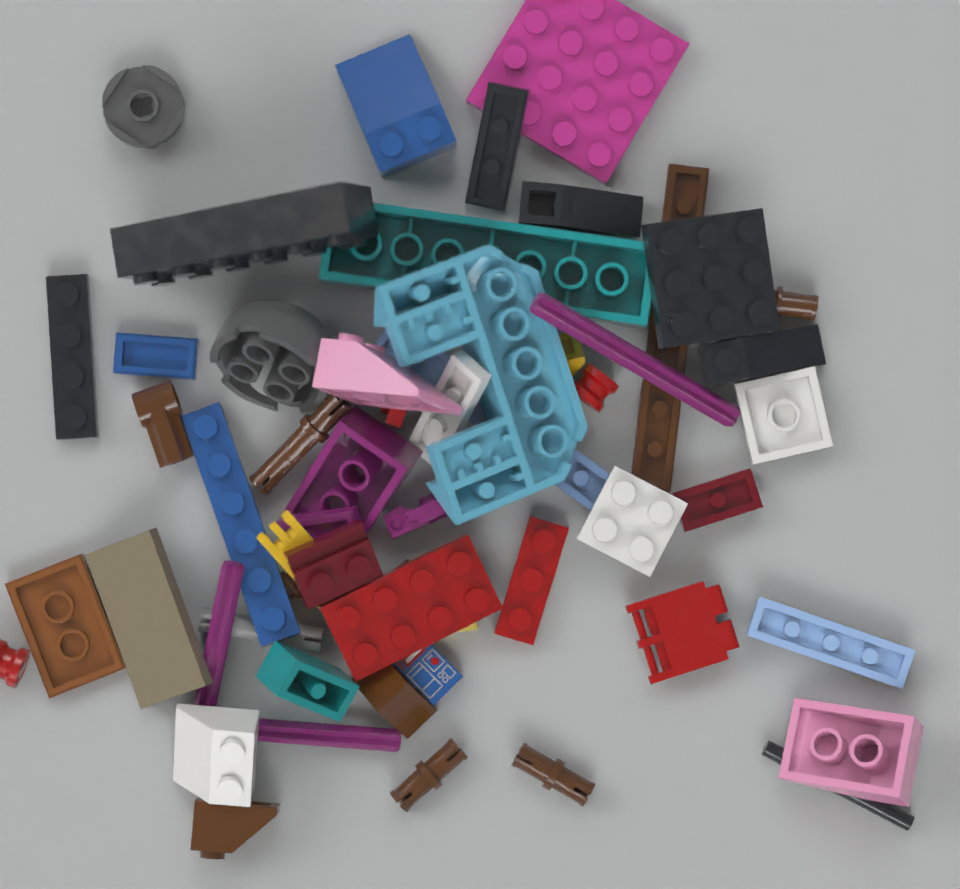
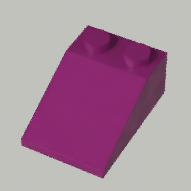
M355 406L338 422L284 512L288 510L293 516L357 506L360 521L365 527L366 535H368L408 477L423 451L358 406Z

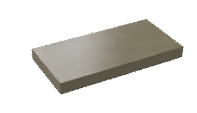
M157 528L144 531L86 554L88 565L140 708L143 709L212 684V678Z

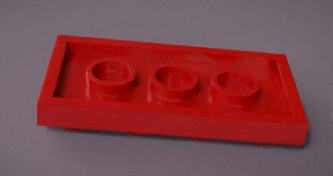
M467 533L384 573V576L319 606L355 682L503 609Z

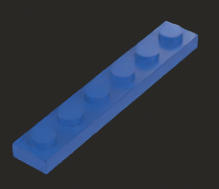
M218 402L182 415L181 419L230 559L244 564L245 569L241 591L261 647L264 648L272 645L274 641L280 642L302 634L275 558L256 538L261 532L266 535L267 533L221 404Z

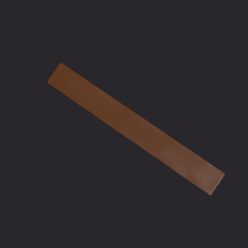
M668 164L661 222L704 216L709 168ZM651 302L645 352L685 375L688 345L658 349ZM642 378L631 474L670 493L681 400Z

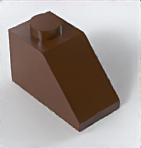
M198 797L194 804L191 850L200 851L201 858L225 859V853L232 854L280 812V803L252 801L251 807L209 804Z

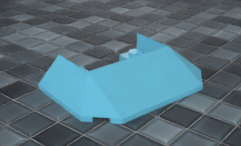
M491 245L481 246L375 287L373 327H386L399 367L409 366L461 345L462 349L492 375L479 399L486 421L425 446L436 479L427 482L426 485L454 525L469 521L566 480L572 466L569 464L577 443L582 442L588 428L557 328L532 314L529 310L536 294L545 293L538 270L525 263H519Z

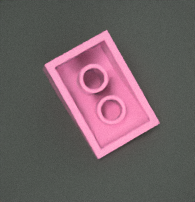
M340 333L338 339L321 338L312 384L313 388L358 406L461 415L462 407L408 366L399 367L395 358L385 354V347L363 343V337L347 333Z
M794 698L778 778L870 801L909 807L924 726L915 716Z

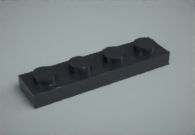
M89 275L46 276L56 440L99 437Z

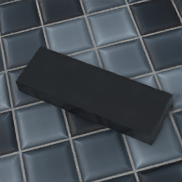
M488 82L465 203L506 211L530 89Z

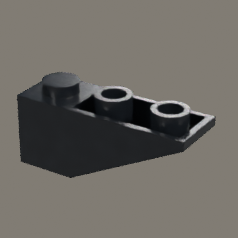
M522 181L518 223L581 233L640 238L644 197L564 184Z

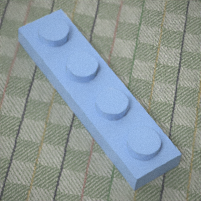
M758 596L745 634L900 689L904 687L916 651Z

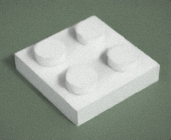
M815 366L733 385L741 412L740 416L752 465L833 446Z
M614 466L576 539L650 577L688 503Z

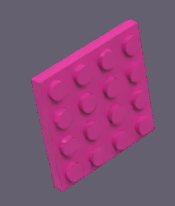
M525 0L468 95L466 103L483 112L488 82L490 81L530 89L521 135L606 185L687 50L689 43L617 0Z

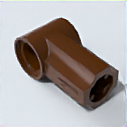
M169 380L132 393L136 413L142 427L147 429L160 468L194 457L180 416L183 415L181 404L172 381Z

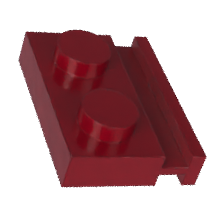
M359 519L284 552L301 598L308 610L384 576L371 542L364 530L365 527Z

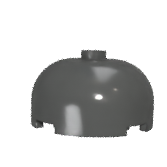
M279 300L253 301L239 307L226 318L211 347L210 362L216 363L223 373L221 382L242 399L275 412L278 411L279 402L289 407H299L301 413L317 408L322 404L327 395L326 392L313 388L312 384L321 338L332 339L326 327L314 315L297 305ZM272 363L271 370L263 385V391L267 395L265 396L256 391L250 383L258 380L264 365Z

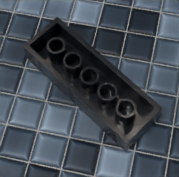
M343 181L110 229L117 278L133 279L135 286L151 284V287L175 284V278L188 277V279L192 280L213 276L212 271L226 269V272L247 270L251 268L250 263L264 262V265L289 261L288 255L302 254V257H312L326 254V248L340 246L342 250L366 246L365 239L379 236L371 187Z

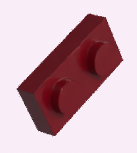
M751 468L671 493L674 497L688 503L680 518L684 532L763 507Z

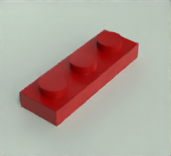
M529 516L502 605L503 609L500 611L494 634L534 645L567 537L568 527Z

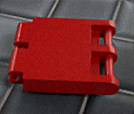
M699 581L625 605L627 614L632 613L640 638L636 642L639 649L643 648L651 675L648 676L650 684L728 660L726 651L740 647L731 619L717 623L715 618L717 615L729 612L720 584L706 588L704 581ZM643 609L645 619L651 633V636L649 637L647 636L639 610ZM651 645L655 646L663 670L661 672L658 670Z

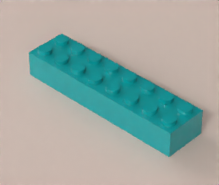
M373 202L379 236L365 239L366 246L345 250H342L341 246L326 248L327 253L323 254L321 258L319 280L322 283L375 290V287L481 246L491 245L519 263H525L538 270L546 294L597 323L645 329L648 324L651 293L643 241Z

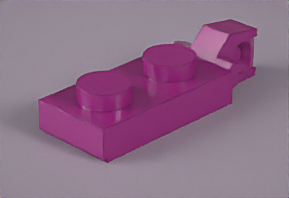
M433 493L419 499L420 507L412 510L398 506L383 516L387 529L394 540L448 517Z

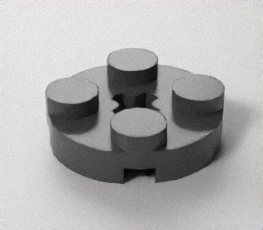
M141 65L142 67L124 69L109 81L102 96L103 115L106 124L120 141L129 146L147 149L156 148L171 139L179 130L184 118V97L176 81L160 68L151 65ZM147 96L153 99L151 102V107L154 109L150 115L144 114L142 117L135 116L137 108L133 105L134 101L137 98L143 101Z

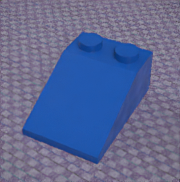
M410 34L335 65L382 178L457 147L454 133Z

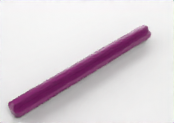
M538 293L533 298L529 307L532 314L723 426L732 427L737 422L741 413L738 406L548 294Z

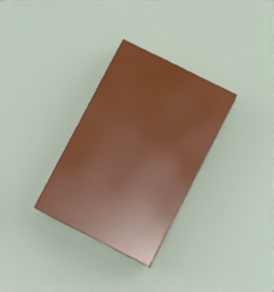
M83 554L76 555L5 584L49 698L126 668Z

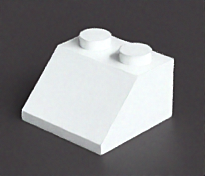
M177 703L173 781L209 804L251 807L256 783L260 710Z

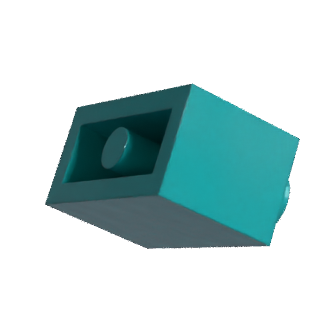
M274 641L255 676L277 697L338 722L342 720L360 687L337 666L278 641Z

